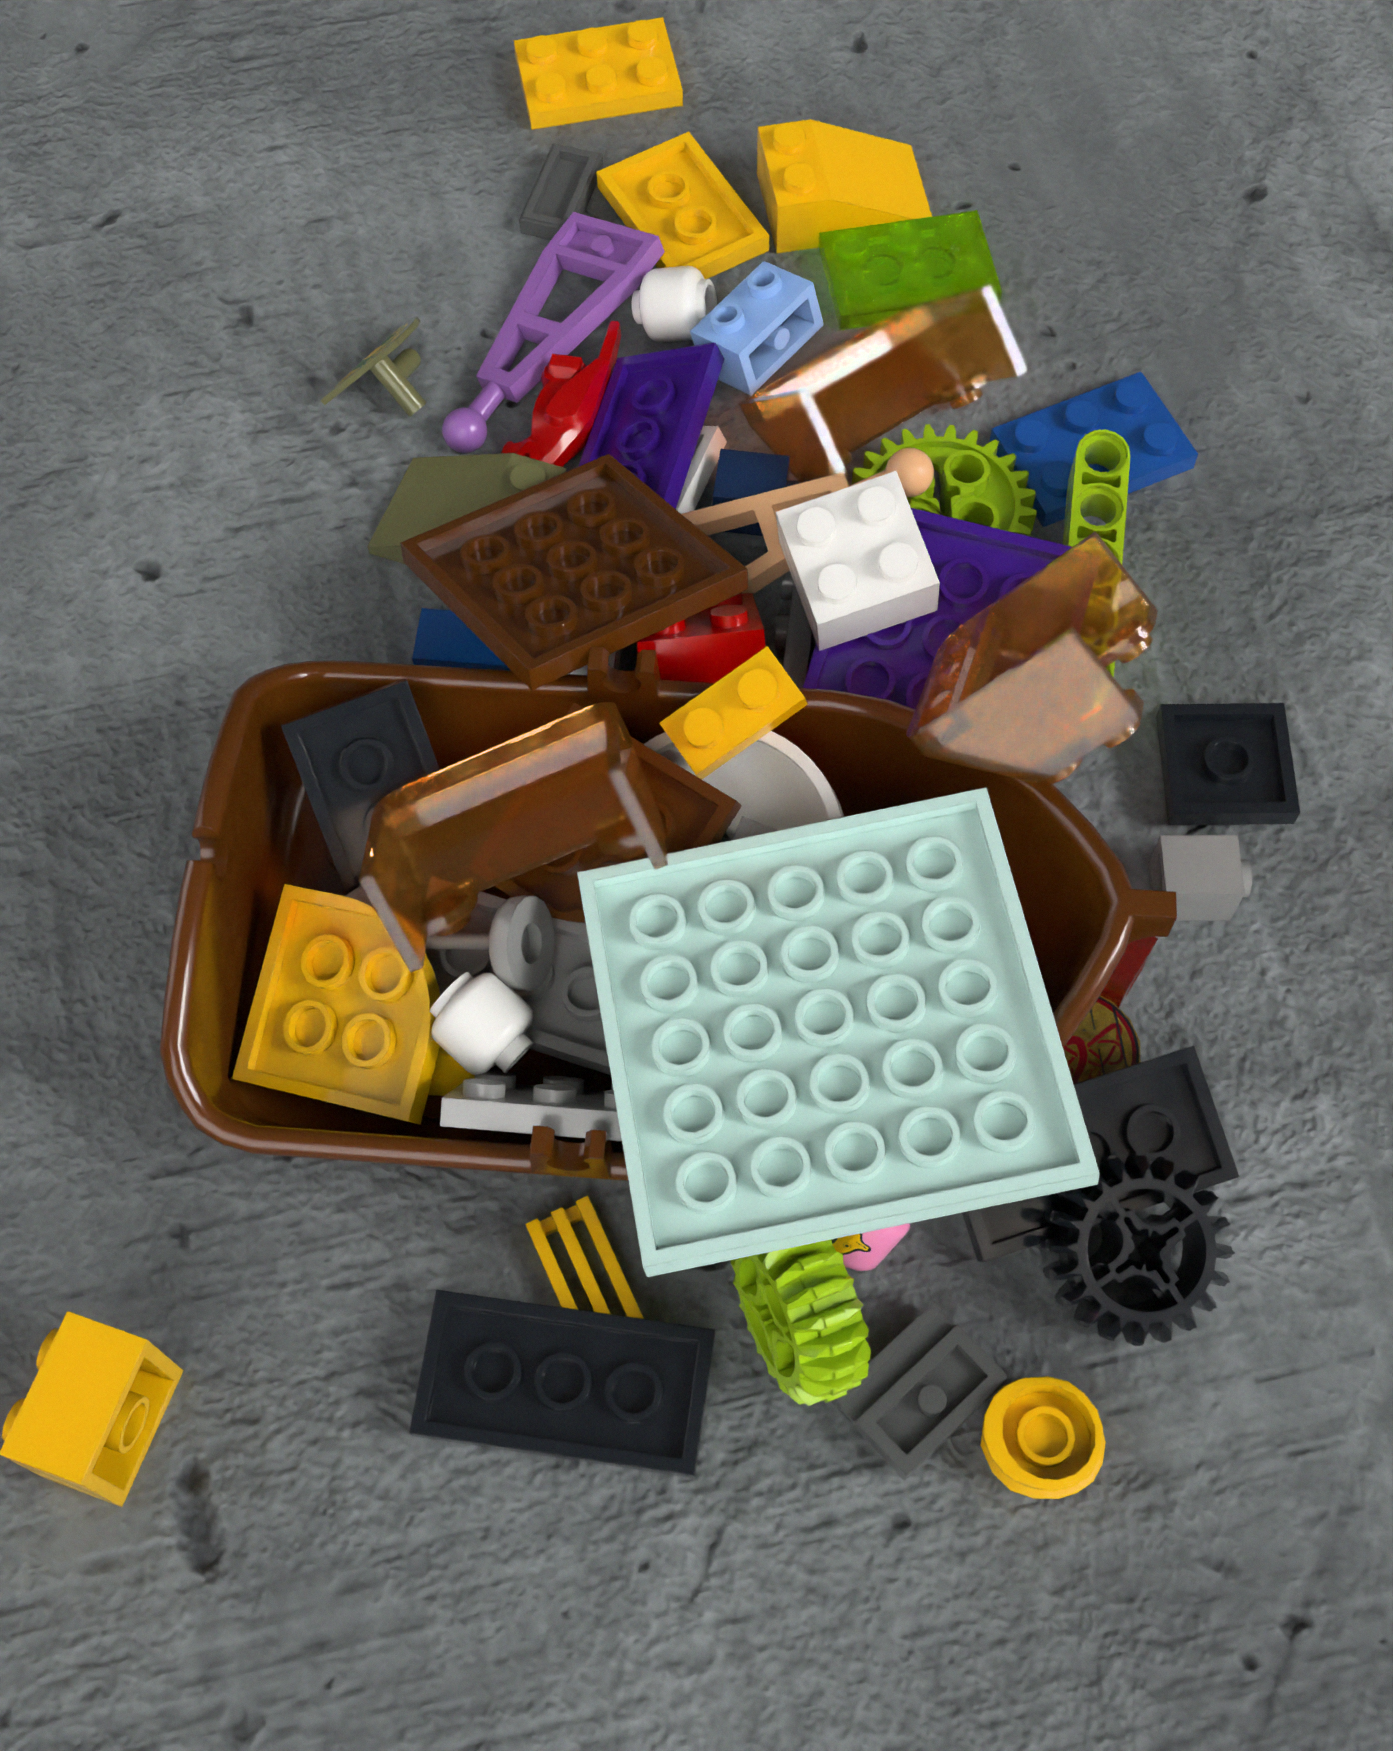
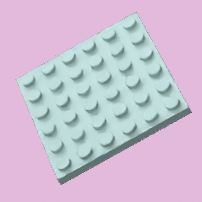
M986 787L577 872L642 1264L647 1277L1098 1185L1099 1169Z

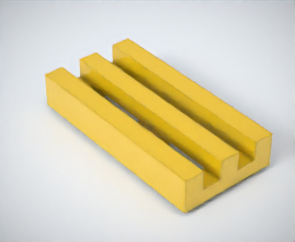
M588 1196L575 1201L576 1205L566 1210L561 1207L550 1212L551 1216L539 1221L537 1218L525 1224L562 1308L578 1310L546 1238L547 1235L556 1231L560 1234L593 1311L611 1314L571 1226L583 1220L626 1315L625 1317L644 1319Z

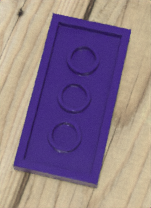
M709 343L617 358L579 466L610 454L676 509L725 359L717 344Z

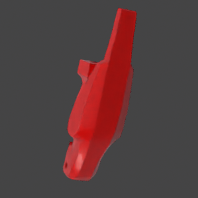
M611 321L609 323L600 354L589 365L583 363L582 357L552 354L548 365L545 366L541 375L543 389L540 391L533 409L531 436L521 442H507L501 453H515L563 467L578 452H581L588 441L616 363L621 340L620 323L618 321Z

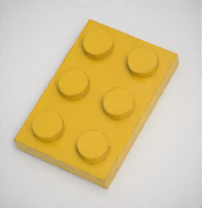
M663 17L513 40L531 130L683 106V90Z
M689 131L596 172L598 189L626 227L659 236L665 253L655 264L657 268L693 266L701 271L704 279H708L769 251L770 235Z

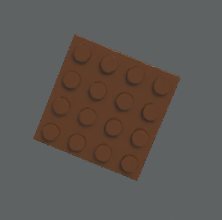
M610 454L400 543L404 563L531 691L588 665L589 651L592 646L604 647L609 652V655L626 646L748 590V569Z

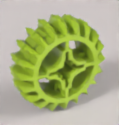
M832 1239L730 1261L735 1272L733 1284L738 1290L741 1302L739 1307L744 1312L748 1324L747 1330L751 1332L755 1340L757 1353L762 1355L766 1362L768 1374L777 1379L779 1388L799 1405L805 1403L810 1406L823 1400L825 1403L838 1399L847 1395V1390L861 1385L862 1379L868 1376V1361L871 1355V1349L865 1339L868 1337L869 1328L862 1317L861 1308L863 1303L857 1298L854 1290V1278L849 1276L843 1264V1254L835 1250Z

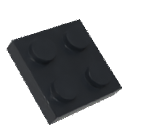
M1284 703L1160 704L1156 715L1168 825L1294 824L1300 814V806Z

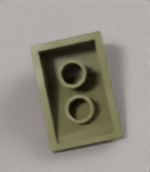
M515 453L413 458L367 546L369 554L405 564L402 556L401 542L565 473L567 468Z

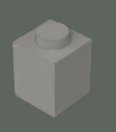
M1160 835L1148 863L1151 890L1176 892V921H1231L1243 897H1249L1251 892V864L1248 859H1241L1238 835Z

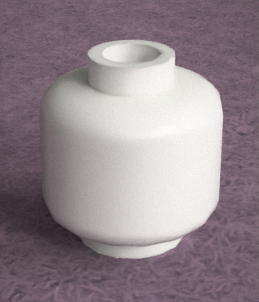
M693 266L652 269L643 277L640 290L633 292L632 314L635 322L643 324L649 338L656 342L692 340L690 330L717 306L714 284L710 279H704L701 271Z
M465 972L440 995L430 1009V1013L436 1018L431 1030L433 1039L467 1072L473 1075L485 1073L495 1065L506 1073L533 1045V1042L525 1035L533 1021L532 1008L493 973H482L474 978L469 972Z

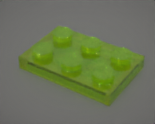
M978 210L819 233V252L840 330L1000 307L1002 289Z

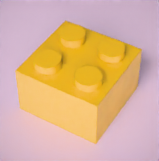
M67 1311L60 1327L54 1328L48 1333L39 1349L36 1361L39 1371L26 1398L19 1399L6 1417L2 1429L4 1443L0 1450V1455L45 1479L122 1507L184 1370L147 1339Z

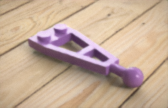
M573 212L542 251L476 374L482 390L468 408H457L451 411L444 419L442 434L446 444L459 453H471L478 450L484 444L487 437L486 421L505 398L518 403L541 381L542 372L545 366L548 365L552 354L568 355L636 291L646 273L652 270L665 253L659 236ZM563 269L604 282L562 323L538 316ZM525 340L539 344L513 370L508 372Z

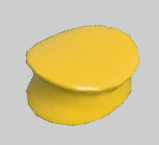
M1044 1376L1017 1379L1004 1385L993 1396L984 1415L980 1446L992 1473L1010 1491L1033 1499H1060L1078 1493L1094 1481L1103 1464L1106 1442L1098 1410L1086 1394L1069 1381Z

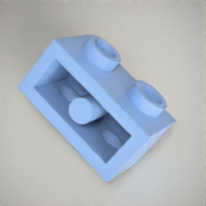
M763 261L690 330L694 346L709 343L717 344L725 358L718 380L752 396L824 323L813 282Z

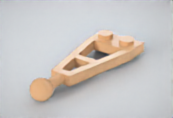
M904 448L890 457L884 471L852 485H849L842 472L694 510L682 515L707 536L759 523L768 552L745 566L748 569V590L742 592H752L754 594L790 571L779 543L777 511L897 471L906 497H915L925 492L931 485L934 477V467L931 459L923 451L916 448Z

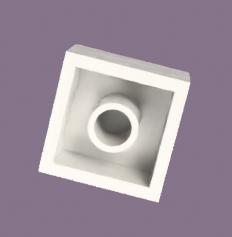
M897 471L776 512L779 543L819 651L937 611L940 582Z

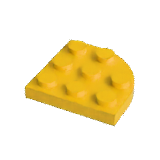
M284 884L232 1079L421 1124L440 1045L432 1037L431 1030L436 1018L430 1013L431 1007L440 997V992L434 970L418 941L396 919L359 900Z

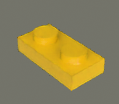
M767 646L659 724L695 775L700 779H704L807 706L808 703Z

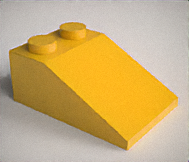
M812 119L758 126L757 177L776 254L933 231L934 221L911 145Z

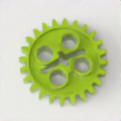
M925 424L923 438L918 439L908 429H902L900 445H896L887 438L881 439L880 455L866 451L864 453L863 468L854 467L852 472V484L884 471L888 460L897 451L904 448H916L928 455L934 470L939 474L941 485L940 506L937 498H933L935 479L933 477L931 485L925 492L915 497H907L910 508L939 515L941 510V515L1026 536H1031L1037 510L1033 509L1036 492L1026 488L1029 477L1028 471H1014L1016 455L1012 453L998 458L996 455L999 441L995 439L981 447L977 445L978 431L974 429L964 440L956 437L954 425L948 426L944 437L936 436L930 424Z

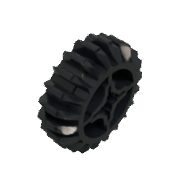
M1132 1151L1129 1153L1124 1165L1118 1155H1104L1101 1158V1174L1099 1175L1098 1185L1084 1187L1082 1191L1074 1189L1057 1193L1060 1199L1069 1205L1066 1212L1048 1209L1044 1214L1046 1221L1060 1226L1058 1238L1047 1236L1041 1238L1039 1242L1041 1249L1059 1253L1058 1261L1049 1263L1044 1267V1275L1051 1280L1067 1279L1055 1294L1056 1301L1066 1307L1078 1303L1074 1321L1086 1328L1098 1321L1097 1328L1100 1337L1114 1341L1122 1332L1127 1343L1134 1346H1142L1149 1331L1154 1340L1162 1343L1172 1341V1322L1179 1328L1187 1331L1197 1328L1196 1318L1191 1309L1193 1305L1206 1311H1212L1217 1308L1213 1297L1206 1292L1209 1283L1225 1286L1230 1282L1224 1272L1214 1270L1216 1258L1227 1259L1235 1253L1231 1246L1216 1243L1215 1235L1224 1232L1230 1226V1223L1226 1217L1207 1216V1213L1214 1207L1219 1197L1213 1191L1207 1190L1194 1193L1199 1176L1192 1170H1182L1175 1174L1173 1159L1158 1156L1150 1165L1145 1152ZM1144 1189L1160 1198L1170 1210L1163 1215L1150 1214L1141 1220L1133 1209L1123 1208L1116 1197L1128 1191ZM1096 1219L1102 1230V1242L1095 1254L1088 1258L1089 1234ZM1133 1234L1144 1237V1241L1137 1247L1138 1253L1142 1257L1140 1261L1128 1259L1127 1256L1135 1248L1134 1242L1130 1238ZM1182 1239V1258L1178 1271L1175 1274L1171 1265V1254L1174 1246ZM1133 1276L1139 1285L1150 1288L1155 1297L1139 1304L1119 1305L1109 1298L1101 1287L1111 1280L1121 1283L1126 1278Z

